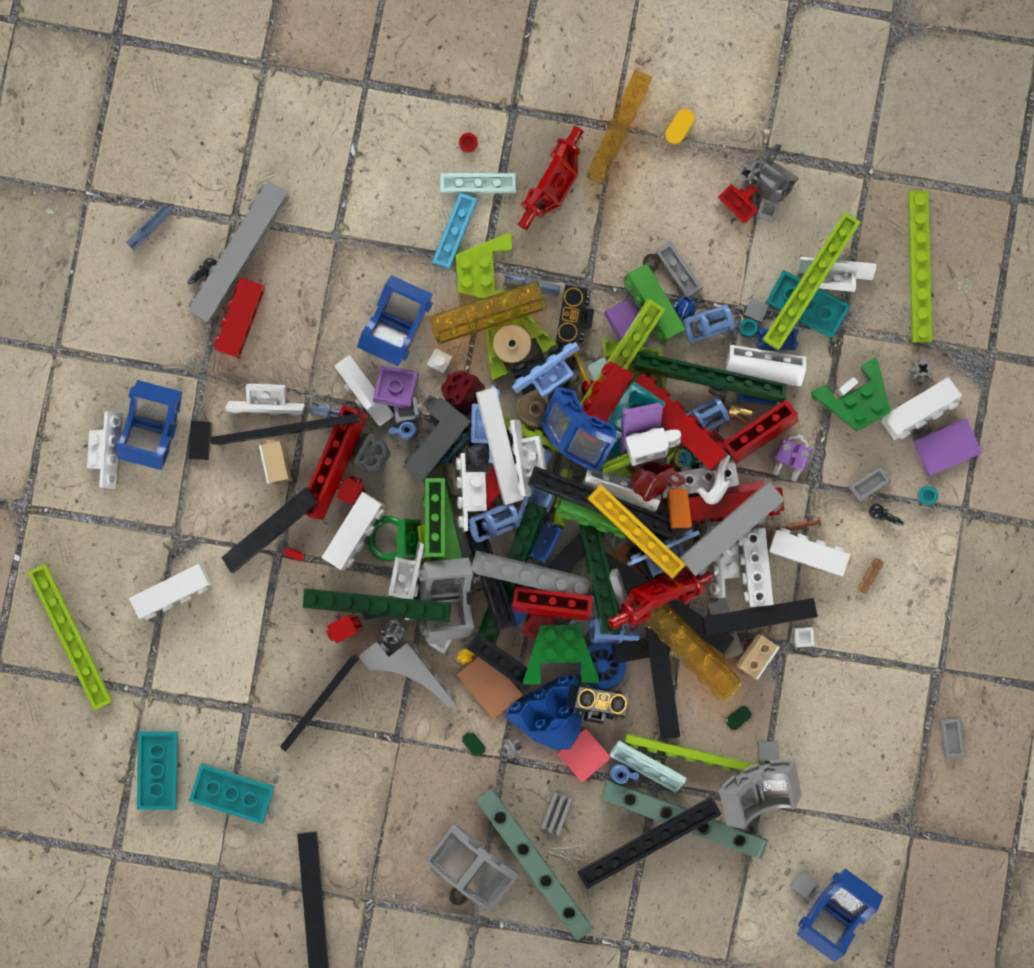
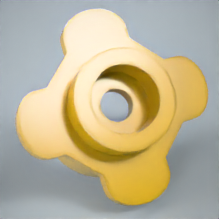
M463 649L457 652L458 657L456 660L458 663L467 664L472 662L476 656L468 649Z

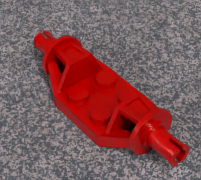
M573 126L566 140L562 138L557 139V145L549 155L553 160L550 162L548 169L540 179L537 188H530L525 201H522L520 204L525 209V212L517 225L522 229L528 230L535 216L543 218L546 213L560 207L578 176L577 155L581 151L576 144L584 133L581 128ZM568 152H569V163L566 161ZM541 200L545 202L541 207H535Z
M707 570L701 576L699 574L695 576L691 571H686L684 575H676L671 579L664 573L632 589L626 602L621 604L622 613L609 618V625L613 630L626 623L630 627L635 628L639 623L651 619V610L660 608L663 604L677 598L684 602L693 596L700 595V586L712 581L713 575L710 570ZM636 604L637 608L633 611L632 608Z

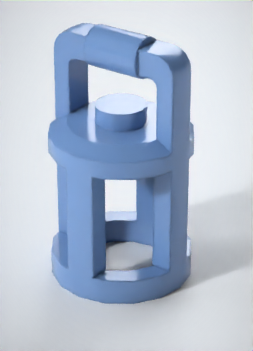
M727 304L688 317L683 321L686 328V337L691 343L735 329L734 320ZM720 318L724 319V321L715 323L713 325L709 324V322ZM698 320L696 325L698 331L702 332V334L693 336L690 323Z
M718 397L686 414L688 416L692 414L699 421L697 425L701 429L706 427L709 431L730 420L726 408ZM714 404L715 407L702 414L699 413ZM718 417H721V418H722V419L716 421L715 423H713V424L707 426V423H709V422L715 420L716 418H718Z
M512 503L485 511L468 520L471 536L475 542L484 541L520 526L518 513ZM482 519L481 526L487 534L479 537L475 521Z
M591 617L589 626L591 643L620 644L623 640L638 641L640 639L638 627L628 628L631 629L632 634H627L626 624L622 625L623 630L621 632L602 635L599 617Z

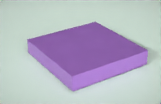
M634 297L603 313L619 341H621L641 310L640 307L635 305Z
M381 365L373 402L411 409L418 372Z

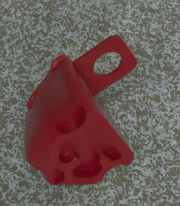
M463 370L449 373L446 381L441 386L444 399L466 414L472 412V404H478L476 392L485 390V385L477 376Z
M647 462L637 468L630 476L634 493L640 495L645 502L663 494L668 484L678 487L684 484L686 479L674 471V465L659 462ZM675 476L679 479V481H672L671 477Z

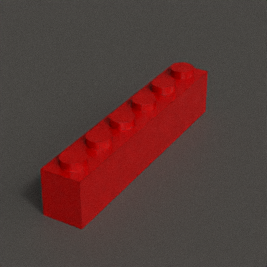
M642 373L634 382L665 402V406L662 409L661 423L668 430H679L681 442L712 471L727 455L725 452L727 448L719 440L715 442L710 438L713 434L706 427L701 429L697 425L699 421L692 414L686 415L683 412L685 407L677 400L673 402L669 398L671 394L664 387L659 389L655 385L657 381L650 374L646 376Z
M344 404L338 416L360 415L361 422L337 426L332 429L308 485L319 502L305 514L313 519L324 520L369 415Z
M775 487L783 497L782 487ZM757 490L725 493L718 503L711 505L706 503L701 496L688 497L692 524L703 523L704 519H711V522L722 521V517H727ZM666 499L667 517L670 518L668 499ZM784 501L782 502L783 507L777 512L771 511L769 516L780 515V511H785Z

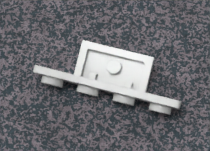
M800 257L797 272L805 274L814 258ZM836 260L819 288L855 292L856 279L873 280L877 268L876 264Z
M348 355L335 365V368L346 382L343 386L350 395L352 393L356 395L358 399L355 402L361 410L365 408L378 426H382L394 417L393 412L387 405L373 402L375 388L351 356Z
M247 384L246 401H228L226 405V411H231V413L250 412L255 415L261 413L279 415L284 413L290 416H298L303 414L305 404L286 403L285 385Z
M105 411L103 430H89L87 468L101 469L100 488L116 489L118 459L115 444L120 438L121 413Z
M514 419L510 420L509 432L513 436L514 442L512 451L516 455L515 471L519 475L518 490L522 497L532 496L531 488L527 484L534 466L546 470L541 436L523 438L521 422Z
M461 453L455 460L456 470H459V477L456 478V487L460 489V497H457V507L461 510V516H458V527L461 528V532L468 531L467 512L487 511L485 472H466L465 453Z
M708 521L706 523V533H708L721 521ZM738 545L732 550L727 549L722 553L724 557L717 563L713 561L709 564L708 570L713 575L709 588L711 598H725V578L740 577Z
M418 542L415 560L395 557L388 591L389 596L409 599L417 596L419 586L416 585L417 577L419 578V571L422 570L420 562L421 558H425L424 543Z

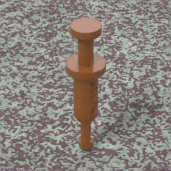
M817 517L818 520L807 522V518H804L802 522L790 523L786 527L781 528L790 531L806 528L808 531V526L819 525L821 527L822 525L820 517Z

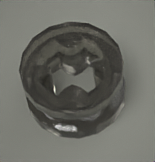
M647 254L643 259L642 265L648 263L649 258L655 259L654 267L651 268V265L649 266L651 271L654 272L660 265V259L655 254Z
M839 339L835 342L829 340L828 351L830 357H834V355H837V357L841 356V343Z
M453 887L449 894L450 901L455 905L463 904L467 896H461V900H457V897L453 898L455 891H459Z

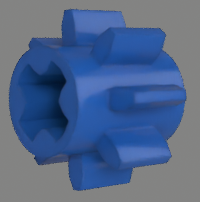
M682 296L680 300L676 298L673 308L679 318L684 320L689 316H694L697 306L694 305L695 301L693 299Z

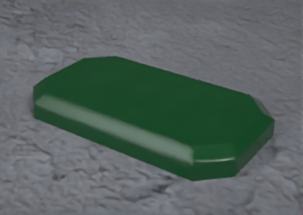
M741 706L726 718V724L730 729L736 730L751 718L752 713L746 706Z
M469 731L462 736V742L474 757H479L485 752L486 747L474 732Z

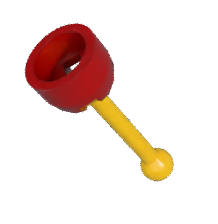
M577 351L572 356L575 357L584 379L581 389L583 394L586 395L594 381L587 379L578 357L579 352Z

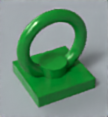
M383 516L381 519H377L373 525L375 526L370 536H367L368 547L371 553L379 560L386 562L395 561V557L415 558L419 542L417 527L421 525V520L399 519L394 516ZM386 523H391L398 527L396 534L397 551L392 554L382 553L375 543V534L378 528Z

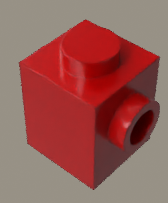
M353 475L351 478L345 477L338 484L337 490L339 492L336 498L354 506L361 493L366 492L364 489L365 485L361 484V479Z

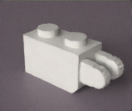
M651 428L647 432L640 434L632 433L625 437V446L632 466L664 458L667 456L669 448L675 447L681 442L679 430L664 431V428Z

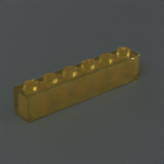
M638 70L634 71L590 165L586 178L604 186L653 77Z
M537 280L429 316L433 335L438 345L546 310L547 306Z
M668 603L663 604L660 608L651 610V619L644 621L645 625L658 635L661 642L666 643L671 648L672 653L684 662L687 669L697 675L702 684H706L709 687L711 693L716 698L724 702L740 689L742 680Z

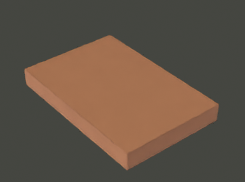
M479 657L456 674L492 719L523 695L509 678Z

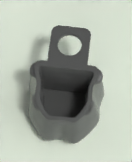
M775 144L766 160L761 164L760 189L772 202L785 199L799 180L796 175L773 162L782 147L781 144Z
M366 432L359 437L350 457V462L353 466L362 468L367 472L380 471L384 469L385 462L390 458L391 454L384 440L378 438L372 432Z

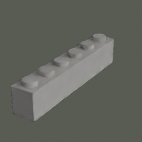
M766 482L680 556V559L695 576L697 574L703 575L709 569L708 565L711 562L717 563L724 557L722 553L727 549L732 550L739 544L737 540L742 536L745 538L754 531L752 528L757 523L759 525L763 524L769 518L767 515L771 511L777 512L783 507L782 502L785 499L770 482Z
M476 551L471 568L476 574L547 591L587 596L591 582L584 576Z

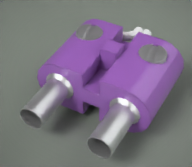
M803 435L790 436L788 439L781 438L774 460L777 462L772 472L773 474L779 475L782 465L787 464L794 467L790 480L797 482L800 471H805L813 449L808 448V443L803 439ZM800 438V440L803 443H805V446L797 444L790 440Z

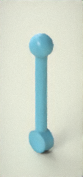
M462 434L460 442L447 458L442 460L443 465L448 464L460 446L470 439L469 434Z

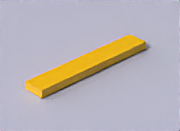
M601 484L587 498L671 579L686 565Z

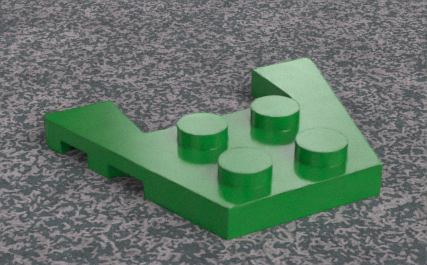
M876 357L861 365L862 371L870 382L850 393L835 399L826 384L811 392L812 398L818 400L825 408L838 415V418L856 432L891 412Z
M540 625L523 684H541V663H581V683H599L598 675L579 625Z

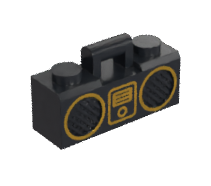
M565 285L556 337L557 344L567 345L576 342L579 345V343H583L584 332L581 331V328L591 329L594 310L585 308V305L589 306L591 295L587 294V288ZM581 313H586L584 323H580Z
M570 684L566 707L573 709L572 713L584 715V721L603 724L605 715L607 719L617 720L618 717L625 718L630 695ZM592 711H599L598 715H593Z

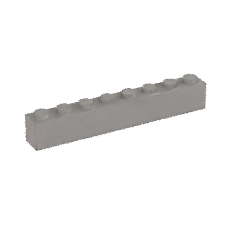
M270 181L261 185L258 191L259 195L256 200L250 203L248 207L249 212L246 217L243 216L240 219L238 230L229 237L227 248L221 250L218 256L219 261L216 265H212L208 272L209 277L198 288V295L189 302L188 307L190 308L188 311L210 325L290 197L287 191Z

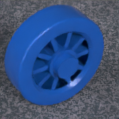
M590 643L587 645L590 655L592 654L596 659L595 662L592 661L597 675L601 673V681L599 683H586L592 688L610 689L619 684L625 675L626 662L619 663L617 668L610 666L614 659L607 660L612 653L611 645H615L613 643ZM600 650L599 658L594 654L595 651ZM603 650L609 651L605 658L603 657ZM578 663V671H579L580 676H581V663ZM609 669L617 670L614 676L610 674ZM607 672L611 679L604 681V673Z

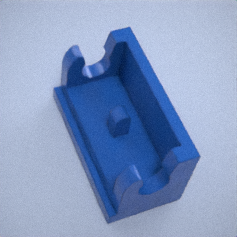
M798 328L792 329L779 350H796L798 346ZM759 329L757 331V349L777 350L762 341L769 329Z
M545 521L535 539L529 556L545 563L562 528Z

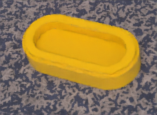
M688 109L678 111L665 132V139L669 144L678 145L682 142L694 123L692 111Z

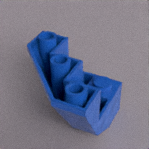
M577 675L560 676L518 699L510 705L505 714L506 718L533 741L554 750H570L579 737L583 716L572 713L573 709L566 707L570 684L579 685Z

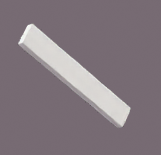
M493 387L476 392L503 504L508 505L523 500L518 490L519 480L515 471V463L496 388Z

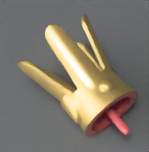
M732 402L730 408L725 406L726 409H729L728 415L731 418L735 417L749 424V420L740 414L752 415V409L746 407H754V405H739L736 402Z

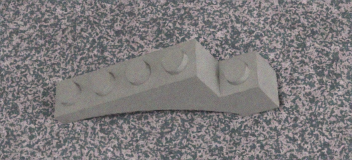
M377 641L359 655V658L369 671L377 669L406 676L428 688L448 708L455 704L453 700L456 698L450 689L446 690L442 686L444 681L437 673L434 675L431 672L430 668L432 666L425 658L423 660L418 655L420 651L414 643L410 645L407 642L390 656L388 654L390 650L385 643L382 642L380 644Z

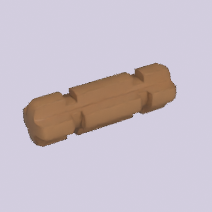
M879 558L873 560L872 566L868 568L862 578L863 581L859 583L857 589L865 594L868 592L869 585H872L879 573L878 570L883 567L884 562Z

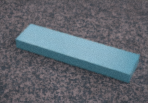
M461 192L459 193L432 264L448 270L451 269L478 201L476 198Z

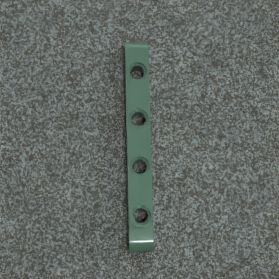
M608 779L600 797L607 802L663 823L687 810V808ZM633 794L635 800L632 803H626V795ZM670 808L671 814L668 817H663L661 815L662 809ZM716 819L709 821L705 830L697 828L690 832L762 859L768 840L740 828L727 826L726 823ZM737 835H742L744 838L740 844L734 843Z
M491 788L476 799L478 805L575 939L578 941L593 930L588 919L496 792ZM498 812H502L506 818L504 821H497L495 815ZM526 844L529 849L527 852L521 853L518 851V846ZM549 876L552 880L549 884H543L541 878ZM572 908L574 913L571 916H567L564 914V910Z

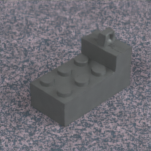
M431 395L423 404L429 410L430 416L437 420L439 424H433L428 431L430 435L427 439L423 438L417 444L416 448L418 450L415 454H410L404 461L406 464L404 468L423 483H425V478H429L462 437V434L471 426V421L441 397L437 399Z

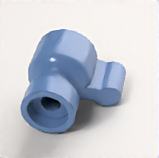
M406 421L399 428L391 427L389 433L392 436L399 434L403 440L412 441L416 438L418 429L414 423Z
M616 763L610 769L612 780L618 784L627 782L629 778L634 780L639 778L637 771L630 772L627 766L622 763Z

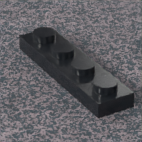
M477 631L474 633L465 648L524 690H527L531 684H523L528 667Z

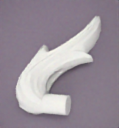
M730 455L721 460L717 470H712L715 476L713 489L709 493L704 487L699 488L697 491L704 501L710 505L716 504L722 499L731 481H725V469Z

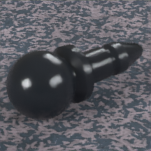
M214 258L205 259L203 265H199L200 270L189 278L187 284L190 285L197 282L204 274L208 277L212 265H216L217 261Z
M873 504L869 509V514L874 519L880 518L881 521L886 519L895 525H904L900 518L888 513L889 509H884L880 504Z

